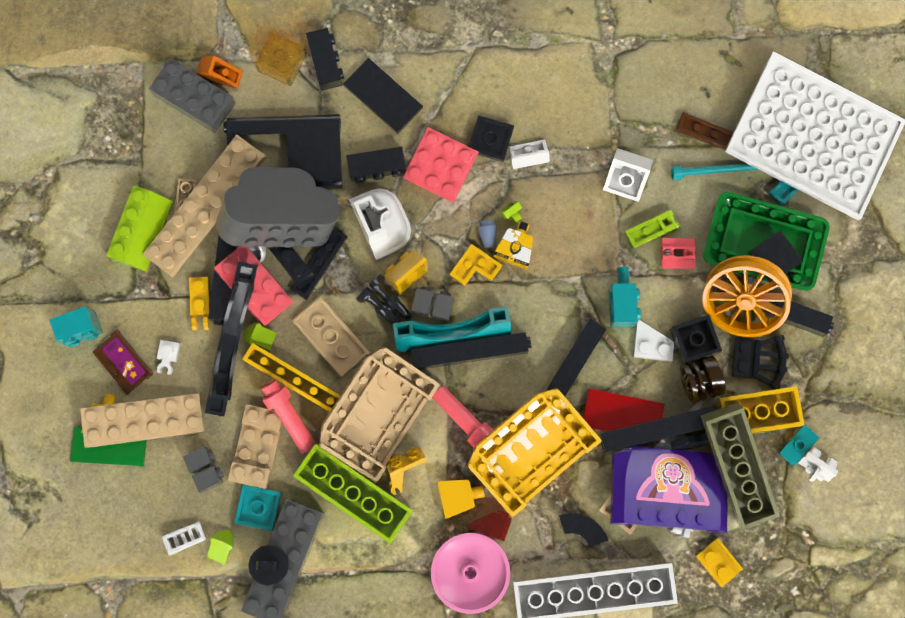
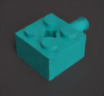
M618 267V284H612L609 289L610 328H630L636 325L638 319H641V309L637 308V300H640V290L636 288V283L629 282V267Z

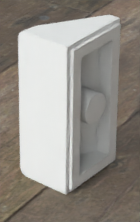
M545 139L508 147L513 169L550 161Z

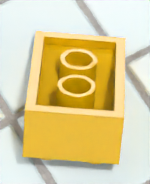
M415 251L404 253L399 258V263L396 265L392 264L385 270V279L399 295L428 272L427 259Z

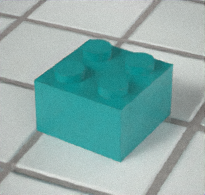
M87 306L49 319L56 341L69 346V348L80 345V342L86 339L87 341L95 340L98 338V335L103 333L97 313Z

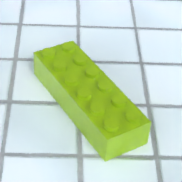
M317 444L313 446L293 475L297 480L390 544H392L413 513V510Z

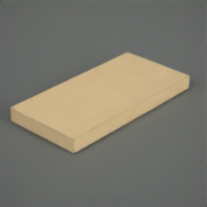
M321 296L291 320L341 379L371 354Z

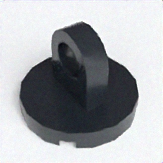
M272 545L261 546L250 557L248 564L249 573L259 584L266 586L275 585L282 581L288 573V557L279 547Z

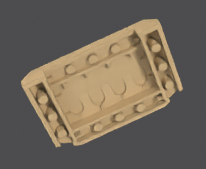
M386 347L377 350L363 360L322 423L319 446L377 483L387 468L388 460L426 401H430L440 384Z

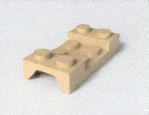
M246 404L242 419V429L228 481L268 489L283 423L275 410Z

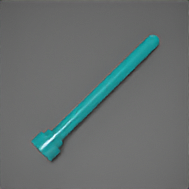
M747 163L694 168L672 165L671 178L674 181L681 180V178L689 175L759 169Z

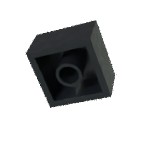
M710 315L672 326L669 329L681 364H689L692 361L695 362L722 352Z

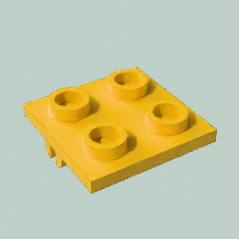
M417 447L411 448L406 452L407 454L400 457L397 455L388 460L389 462H387L386 466L390 476L389 487L393 495H397L395 488H398L400 493L403 491L404 471L427 461L421 447L418 449Z

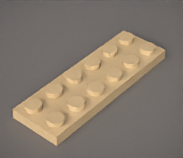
M199 393L80 408L85 448L204 432Z

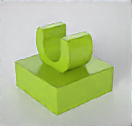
M513 201L500 210L499 213L503 218L508 219L510 217L513 222L517 223L522 219L518 213L522 206L518 201Z

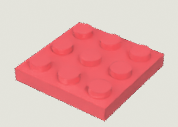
M428 127L403 178L454 203L479 152Z

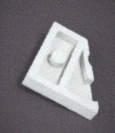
M638 320L633 357L672 362L674 342L641 320Z

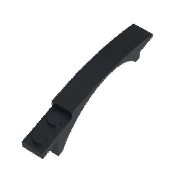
M238 262L214 361L205 413L224 417L227 401L231 400L236 355L246 311L254 290L258 265Z

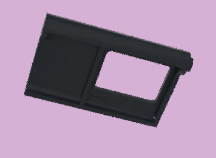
M340 114L227 118V121L223 122L224 133H227V146L236 135L286 134L288 168H299L309 173L313 177L316 187L343 189Z

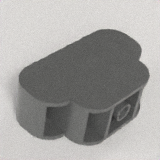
M251 167L242 172L237 186H233L226 191L216 224L219 236L226 243L233 246L308 248L321 246L328 241L340 211L336 197L329 190L316 187L313 177L302 169Z

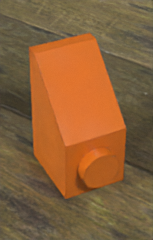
M203 56L200 59L196 74L211 82L238 88L243 71L216 56Z

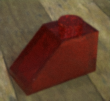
M498 510L497 513L492 512L468 524L467 528L505 541L512 518L508 517L509 513Z

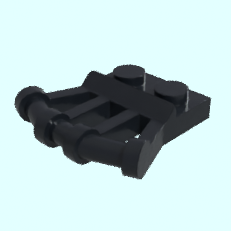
M784 335L762 341L735 338L732 377L757 379L774 389H780V383L785 373L788 372L786 361L789 359V354L783 341L785 340ZM776 343L779 353L761 351V346ZM760 357L779 359L778 366L759 364ZM759 370L777 373L772 381L760 375Z

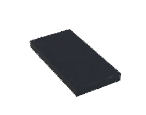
M370 58L343 83L347 90L397 134L423 109V105Z

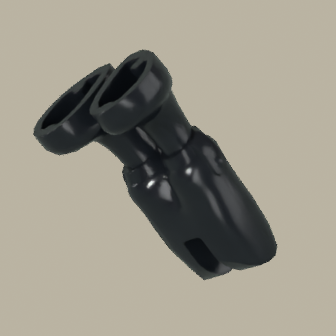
M381 274L369 286L379 293L385 302L380 301L368 287L356 298L359 303L368 302L372 304L377 315L382 316L391 325L401 322L395 316L397 312L407 321L413 317L406 306L399 300L398 295L387 291L384 286L385 278Z

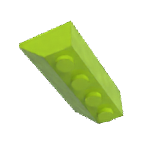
M133 185L106 256L112 261L147 272L151 261L143 253L164 228L173 201L150 190Z

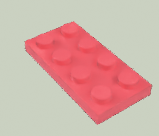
M240 246L215 266L214 270L232 288L238 262L258 265L254 290L248 304V309L265 327L292 304L293 300L247 246Z

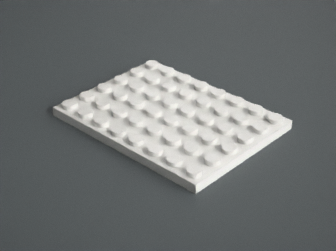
M773 51L724 152L848 216L860 220L903 129L905 119Z

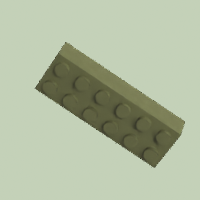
M737 402L701 415L734 516L741 529L744 530L779 517L780 515L744 408Z

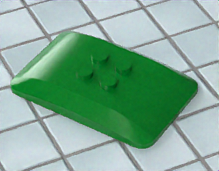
M723 192L717 199L703 258L707 264L716 266L720 262L732 257L750 256L749 251L781 230L803 260L801 264L786 273L791 287L809 291L815 287L830 225L823 217L739 194ZM744 270L732 271L744 275ZM747 270L748 276H753L756 279L760 274L756 271ZM764 275L761 280L769 282Z

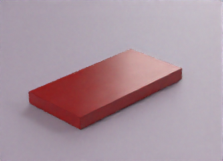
M588 389L583 419L592 429L608 432L662 419L665 403Z

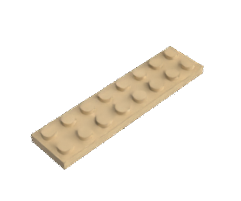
M236 135L143 255L168 275L174 277L215 225L226 191L238 185L244 170L251 167H260L267 157Z

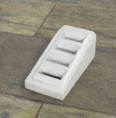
M199 521L162 536L168 556L206 540ZM195 528L199 537L197 539L194 538L191 529ZM185 532H188L191 539L190 542H187ZM178 535L181 536L183 545L179 544V541L177 539ZM173 538L176 548H172L169 539Z

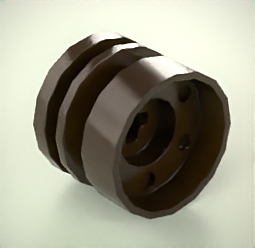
M713 355L700 359V368H698L694 361L690 362L689 366L686 363L680 365L681 382L692 404L699 402V398L701 401L706 400V391L712 398L726 393L721 368Z

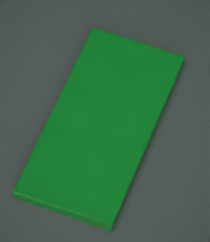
M74 427L70 462L144 467L147 440L85 448L83 433H81L82 427Z

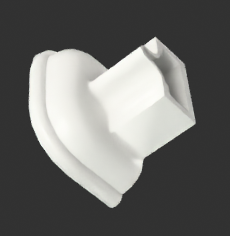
M378 188L349 199L376 260L400 250L407 244L411 235L410 222L401 202L394 193Z

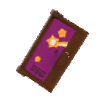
M117 329L110 335L111 337L92 353L128 395L145 379H149L154 372L148 368Z

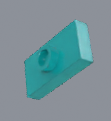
M803 425L778 454L791 466H795L820 437L809 427Z

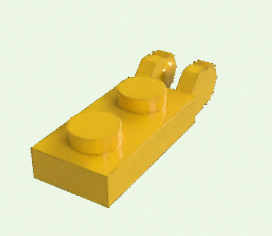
M209 277L189 278L192 330L194 331L198 328L197 316H203L204 330H209Z

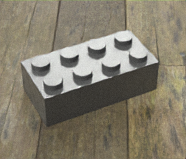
M169 58L149 88L153 96L213 133L217 132L236 104L231 95Z

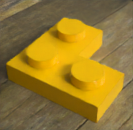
M471 244L449 276L466 286L474 273L478 272L492 282L503 265Z

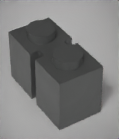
M428 287L417 288L411 312L429 317L434 298L436 300L432 318L449 322L454 303V297L451 296V293L440 291L439 294L432 292L433 289Z
M202 447L183 456L190 473L194 474L208 466L210 467L192 476L198 492L203 493L223 483L222 478L224 475L220 467H215L214 460H216L212 449L208 450L207 447Z

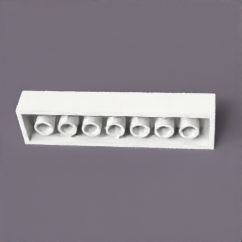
M672 563L513 582L517 618H564L678 604Z

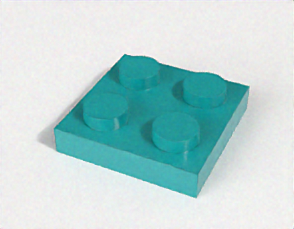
M243 485L234 524L273 531L282 493Z

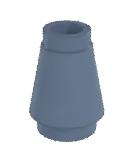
M494 220L479 222L478 230L484 248L495 247L496 225Z

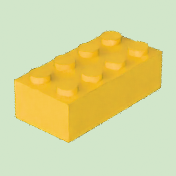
M797 386L723 397L716 400L717 409L738 402L744 408L752 434L805 425Z

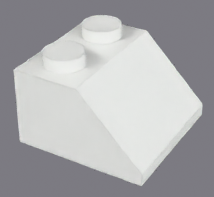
M617 148L603 190L639 202L653 160Z

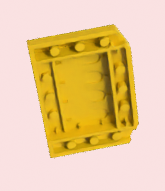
M556 388L535 394L475 446L467 466L513 518L527 506V502L585 452L589 453L602 440Z

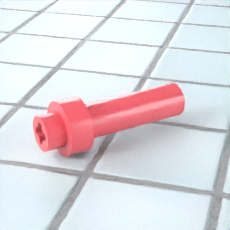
M276 379L266 383L261 388L265 394L262 401L268 410H275L301 453L309 452L316 442L289 401L291 393L286 385L280 386Z
M444 385L432 396L435 402L469 436L467 442L474 449L482 439L494 430L487 422L481 424Z

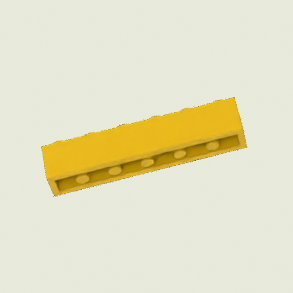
M254 343L251 344L242 359L328 412L331 411L340 397L339 394Z

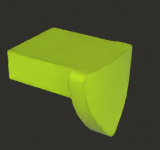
M258 322L251 324L244 330V338L248 344L254 343L266 350L271 349L277 332L262 327Z
M231 530L220 531L211 537V545L207 554L208 558L225 565L234 545V537Z

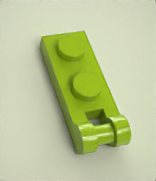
M669 210L626 230L625 234L632 248L635 249L680 228L679 222H676L673 210ZM667 219L669 225L665 227L663 220Z

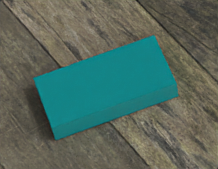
M780 181L768 194L782 206L799 190Z

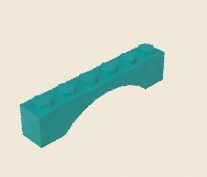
M507 306L488 309L472 319L459 323L429 325L415 321L393 323L397 352H403L416 348L510 335L511 321Z

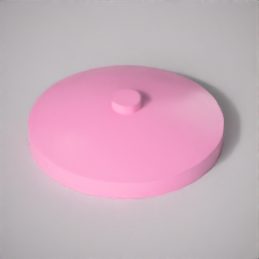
M476 533L460 534L446 541L435 554L431 567L432 585L440 600L451 609L466 614L484 612L495 606L507 591L510 582L509 561L503 549L489 537Z

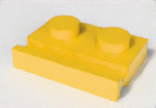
M718 538L695 555L720 587H723L743 570L741 565Z

